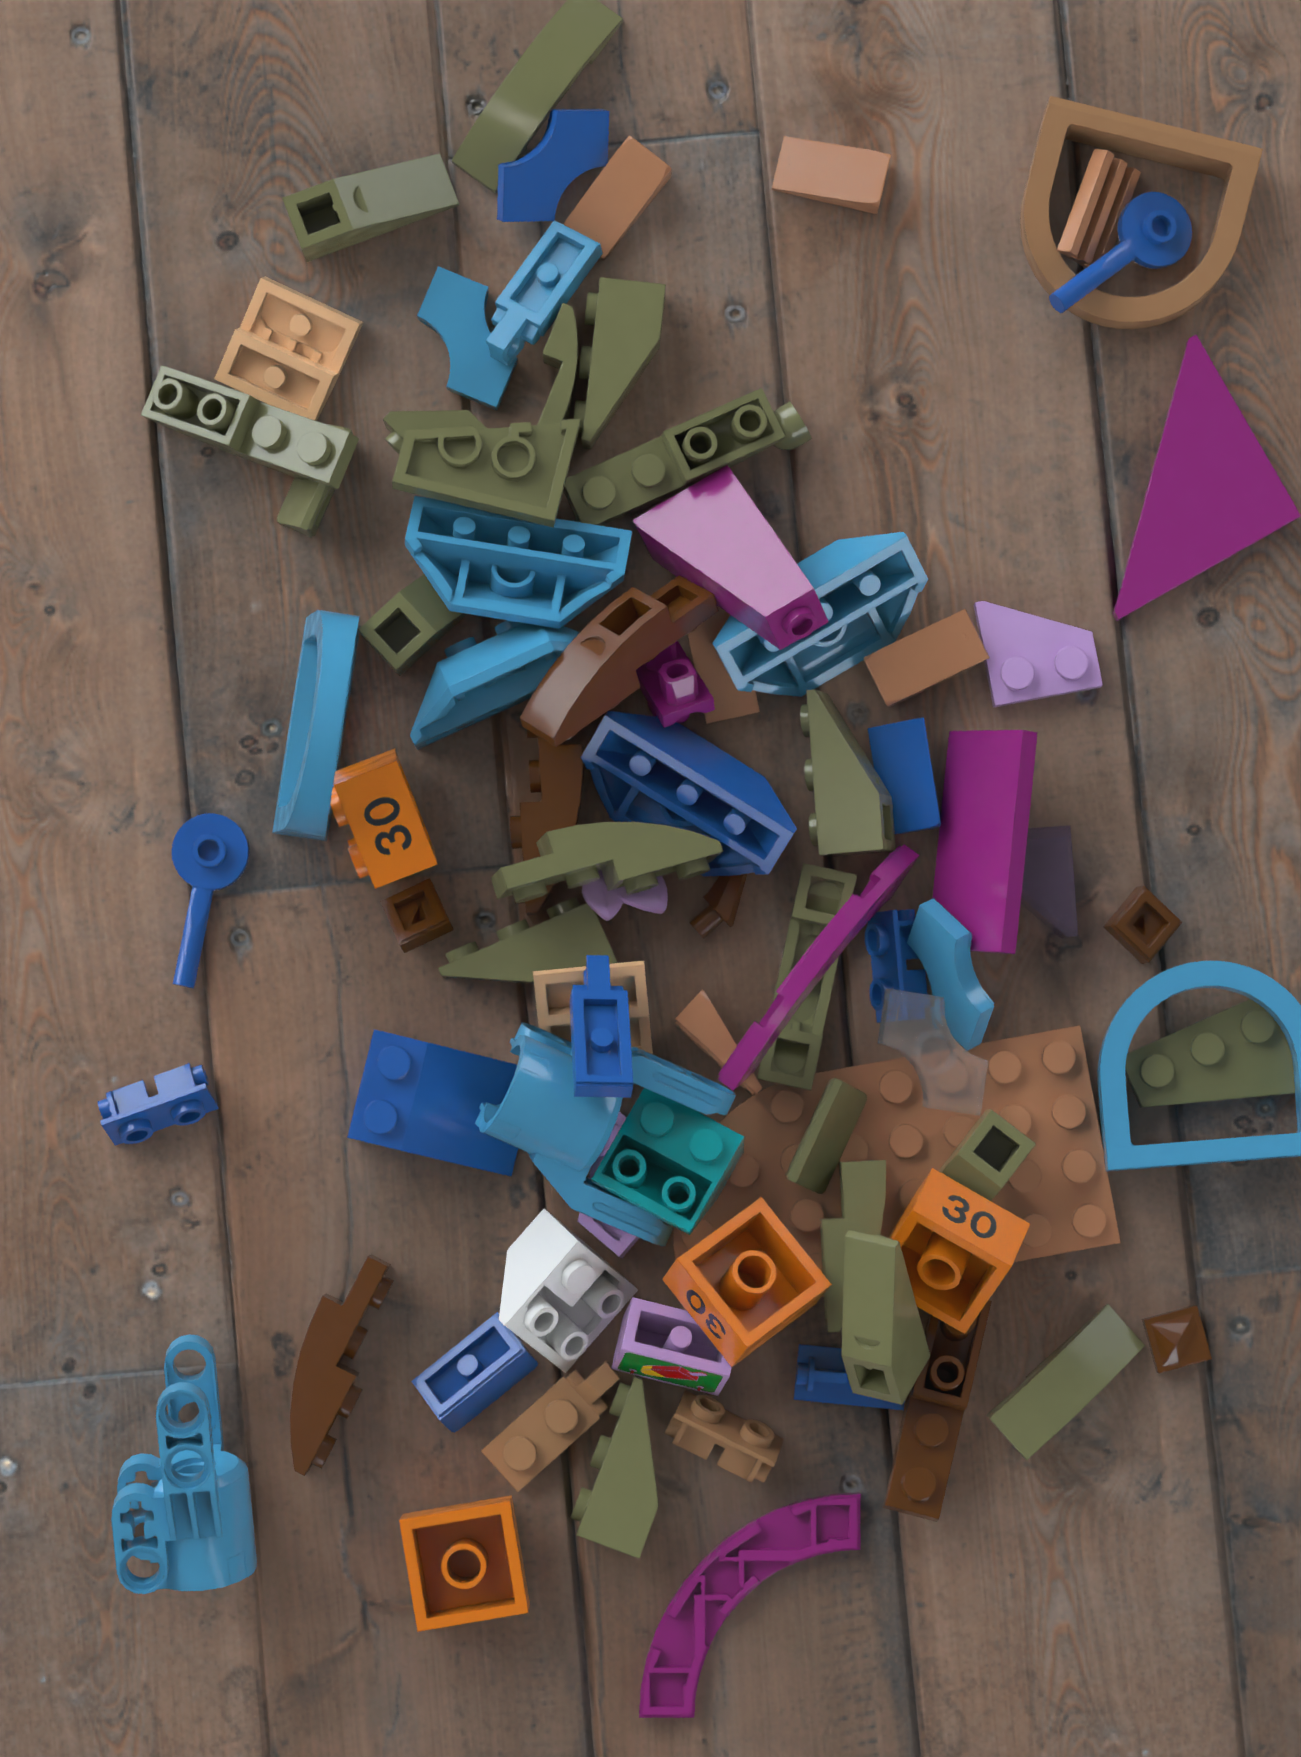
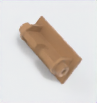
M687 1390L684 1391L677 1410L664 1434L674 1438L672 1444L707 1460L715 1444L723 1447L724 1450L717 1462V1466L746 1479L750 1483H752L754 1478L763 1483L765 1482L771 1468L774 1467L784 1440L775 1435L773 1430L766 1424L753 1419L745 1420L725 1410L723 1405L716 1399L707 1395H695Z

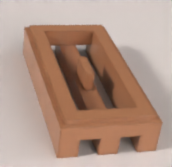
M1093 150L1057 251L1084 268H1087L1114 247L1118 237L1117 226L1119 216L1126 204L1131 201L1141 174L1136 168L1127 167L1128 163L1124 160L1113 158L1114 154L1108 150Z

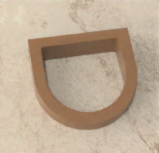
M1050 96L1043 114L1020 212L1023 248L1035 277L1044 290L1051 295L1076 276L1067 266L1059 251H1057L1049 223V200L1064 140H1071L1222 178L1224 180V188L1207 253L1196 269L1178 284L1156 294L1140 297H1123L1095 288L1067 309L1075 316L1088 322L1115 329H1142L1158 326L1184 315L1196 307L1214 289L1236 251L1263 149Z

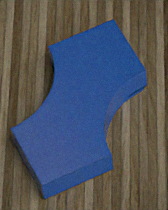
M551 109L547 129L537 146L518 160L498 164L497 220L502 222L555 221L558 202L567 186L582 173L593 168L606 166L608 163L609 111L604 109Z

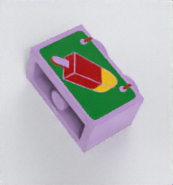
M632 1297L622 1318L611 1368L718 1396L730 1377L732 1367L686 1310Z

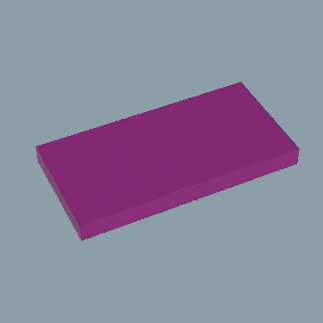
M1027 730L949 731L940 817L941 826L939 827L932 899L934 898L972 933L970 952L1016 953L1038 732Z

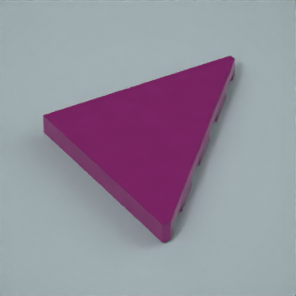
M1197 335L1190 337L1186 342L1177 382L1173 390L1140 518L1114 607L1113 616L1116 621L1301 517Z

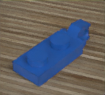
M586 955L583 985H572L569 1001L574 1097L631 1098L633 1067L628 990H624L623 986H611L608 955Z

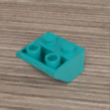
M643 1088L594 1173L591 1182L690 1235L718 1199L743 1155L744 1136L690 1107Z

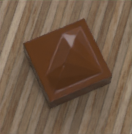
M430 878L380 901L404 953L454 930Z
M1143 885L1137 886L1103 927L1141 964L1150 963L1182 924V921Z
M1197 1305L1142 1319L1156 1373L1160 1374L1212 1359Z

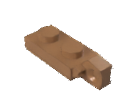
M607 1360L585 1379L576 1369L567 1377L563 1376L481 1450L517 1492L601 1418L600 1415L609 1407L601 1396L621 1376L616 1370L611 1368L612 1366Z

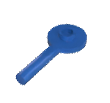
M1161 192L1143 193L1127 203L1118 219L1117 231L1120 243L1049 296V301L1053 308L1059 313L1065 312L1131 261L1150 269L1166 268L1179 261L1188 251L1192 240V225L1184 207L1173 197Z
M213 813L201 814L185 822L176 833L172 844V860L175 869L192 886L173 979V985L187 988L195 987L213 893L215 890L224 889L235 883L244 873L249 861V844L242 829L228 817Z

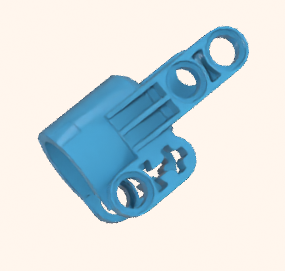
M522 1022L515 1038L510 1040L512 1046L510 1052L519 1056L514 1077L501 1104L481 1103L479 1107L481 1111L475 1122L480 1132L526 1151L532 1162L571 1209L653 1244L666 1246L674 1226L591 1182V1178L586 1177L591 1165L595 1163L611 1135L623 1097H574L571 1042L541 1028ZM631 1047L634 1084L706 1115L714 1113L728 1114L736 1097L733 1091L637 1047Z
M187 1334L175 1339L166 1351L164 1365L166 1389L162 1391L158 1398L156 1410L160 1458L152 1454L141 1453L131 1456L123 1463L118 1477V1494L114 1499L111 1522L117 1575L120 1583L127 1590L137 1594H147L157 1589L205 1591L223 1588L251 1576L257 1568L249 1472L243 1460L224 1451L215 1353L213 1347L206 1339L198 1335ZM187 1349L201 1353L206 1362L204 1369L192 1376L179 1372L174 1364L176 1355ZM196 1402L199 1408L198 1415L193 1420L183 1423L180 1419L179 1411L186 1404ZM146 1471L149 1480H157L152 1482L151 1486L144 1483H129L135 1481L136 1472ZM144 1522V1536L134 1538L135 1526ZM131 1556H135L140 1560H150V1563L158 1562L160 1567L154 1575L143 1578L131 1573L128 1569L127 1561Z

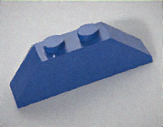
M608 711L581 756L586 769H590L596 790L610 819L615 822L667 825L693 831L720 841L723 852L708 863L710 871L701 874L702 876H733L755 873V875L769 874L797 830L763 775L677 722L664 728L658 717Z

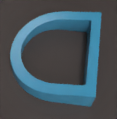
M316 610L306 617L272 833L327 841L332 813L330 806L332 789L334 787L335 771L338 770L360 633L358 629L361 627L359 624L360 616Z
M1198 961L1179 965L1159 973L1136 989L1113 1017L1104 1036L1099 1053L1098 1095L1105 1171L1300 1157L1301 1005L1296 998L1281 984L1264 973L1244 965L1225 961ZM1193 989H1225L1246 996L1259 1004L1280 1026L1291 1051L1294 1069L1297 1133L1133 1145L1130 1139L1125 1066L1129 1045L1139 1024L1159 1003L1176 994Z

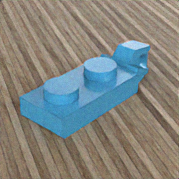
M557 221L552 222L495 301L497 310L491 321H493L492 324L496 327L486 340L490 350V357L509 366L524 348L525 342L534 345L540 339V336L545 335L557 318L562 303H568L603 254L600 243Z

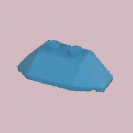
M414 496L405 536V546L449 611L560 629L624 581L632 531L556 519L553 528L437 499Z
M904 532L839 539L797 563L815 589L829 622L814 630L807 637L797 640L782 650H779L730 615L712 644L736 689L746 692L754 690L769 694L802 697L806 694V690L819 687L864 660V657L894 643L913 609L918 592H922L928 581V577L907 535Z
M506 620L494 627L497 635L477 644L475 638L470 637L446 648L444 652L447 658L436 664L410 734L416 749L419 750L529 700L550 667L580 632L565 626L558 629Z

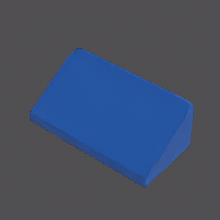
M924 717L868 728L873 767L892 796L895 835L938 829L941 826Z
M497 1312L411 1382L439 1421L451 1432L455 1433L538 1366V1362L517 1335L499 1321V1313Z

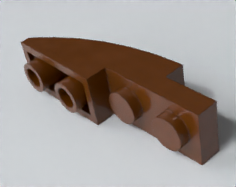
M680 575L650 596L631 587L589 622L557 658L532 694L520 716L522 727L555 747L575 736L582 728L606 711L616 707L623 699L641 687L636 669L653 660L660 652L686 634L694 631L700 624L719 612L714 594Z
M527 730V738H538L539 760H529L530 792L541 793L542 801L521 802L520 816H510L512 849H522L523 861L540 857L536 842L546 832L577 825L584 780V763L581 758L584 752L583 744H560L555 747ZM557 883L546 886L547 894L529 901L515 902V904L525 903L527 916L539 915Z
M372 1254L364 1262L344 1302L327 1293L321 1297L299 1354L293 1382L290 1435L294 1471L303 1476L309 1472L312 1464L322 1469L337 1440L328 1435L338 1415L348 1419L363 1390L354 1385L359 1372L340 1362L344 1355L354 1359L368 1332V1329L360 1326L369 1306L380 1309L394 1280L385 1276L391 1264Z
M988 1300L965 1334L929 1314L924 1334L930 1358L907 1397L882 1508L935 1522L939 1520L962 1418L968 1406L992 1301Z

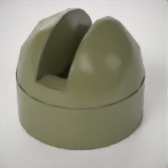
M790 401L774 411L785 435L782 441L773 445L774 447L781 450H792L812 439L806 425Z

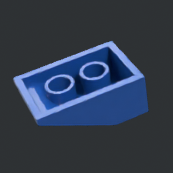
M374 1029L347 1138L512 1176L519 1148L481 1133L475 1122L481 1111L479 1108L481 1103L487 1102L494 1105L502 1103L514 1077L517 1064Z

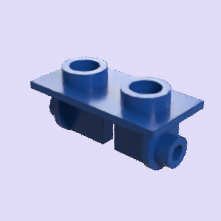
M915 909L877 912L868 921V926L865 930V946L871 955L873 976L869 994L872 1007L876 1010L877 1023L925 1019L924 1008L929 1007L925 969L907 970L906 960L919 959L907 944L916 917Z
M187 1063L178 1068L155 1075L154 1080L159 1094L149 1097L143 1080L106 1092L107 1098L98 1101V1107L103 1118L100 1122L114 1145L143 1142L150 1138L155 1131L175 1124L183 1126L196 1123L206 1113L219 1109L217 1102L207 1087L209 1081L203 1065L192 1068L191 1064Z
M799 1344L794 1400L904 1410V1402L900 1405L852 1393L841 1356L842 1348Z

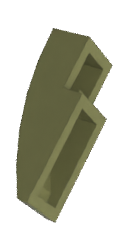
M886 1160L839 1162L842 1217L820 1218L822 1271L832 1284L824 1293L825 1327L827 1332H840L842 1328L846 1233L848 1230L869 1235L881 1234L886 1199Z
M1106 1304L1026 1376L1027 1379L986 1416L1022 1457L1028 1460L1102 1391L1145 1345L1110 1305Z

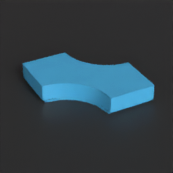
M438 266L417 318L441 337L448 350L450 375L446 385L447 390L497 411L518 363V358L516 357L507 366L489 355L490 350L486 340L491 333L485 319V309L489 294L488 286Z
M933 898L919 905L907 944L920 959L930 981L933 998L931 1017L968 1051L981 1044L994 1009V1002L982 988L973 968L970 952L972 933Z

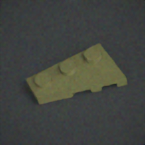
M581 419L561 420V424L532 426L531 422L510 423V427L475 429L473 426L406 430L392 480V489L554 528Z
M1251 999L1127 1053L1125 1075L1140 1108L1295 1093L1293 1061L1286 1037L1274 1018Z

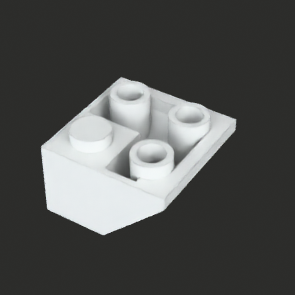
M543 1209L507 1250L499 1321L566 1373L622 1310L638 1289L546 1209Z

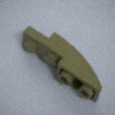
M163 365L160 367L141 413V416L225 452L301 480L306 478L335 489H339L359 441V438L348 431L262 403L246 393Z
M760 388L665 430L656 439L568 477L563 492L577 522L602 526L624 515L630 514L632 516L669 499L724 466L728 465L731 468L782 441L785 435L763 389Z
M601 822L575 825L546 832L536 842L540 857L501 867L491 877L497 899L513 895L515 902L521 903L547 894L546 886L566 880L568 888H575L600 879L598 871L601 870L608 891L625 887L627 895L656 887L659 885L657 877L676 872L678 879L684 880L710 871L708 863L720 855L723 850L720 841L667 825L641 822Z

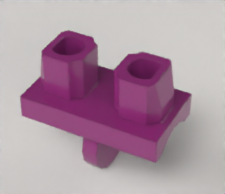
M678 641L660 652L653 660L636 669L641 686L640 689L648 701V707L653 716L658 717L664 728L674 725L675 722H685L688 720L690 713H708L715 710L712 694Z

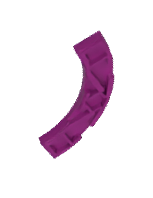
M905 844L902 847L898 846L871 873L870 881L861 895L853 894L776 990L778 995L759 1023L754 1021L719 1072L718 1080L734 1091L756 1070L770 1047L819 980L866 923L893 897L920 855Z
M860 1492L829 1494L800 1500L774 1509L748 1522L726 1537L703 1557L684 1579L668 1603L655 1630L646 1657L641 1682L639 1718H694L699 1677L710 1645L726 1617L762 1581L789 1565L818 1555L838 1551L861 1550Z

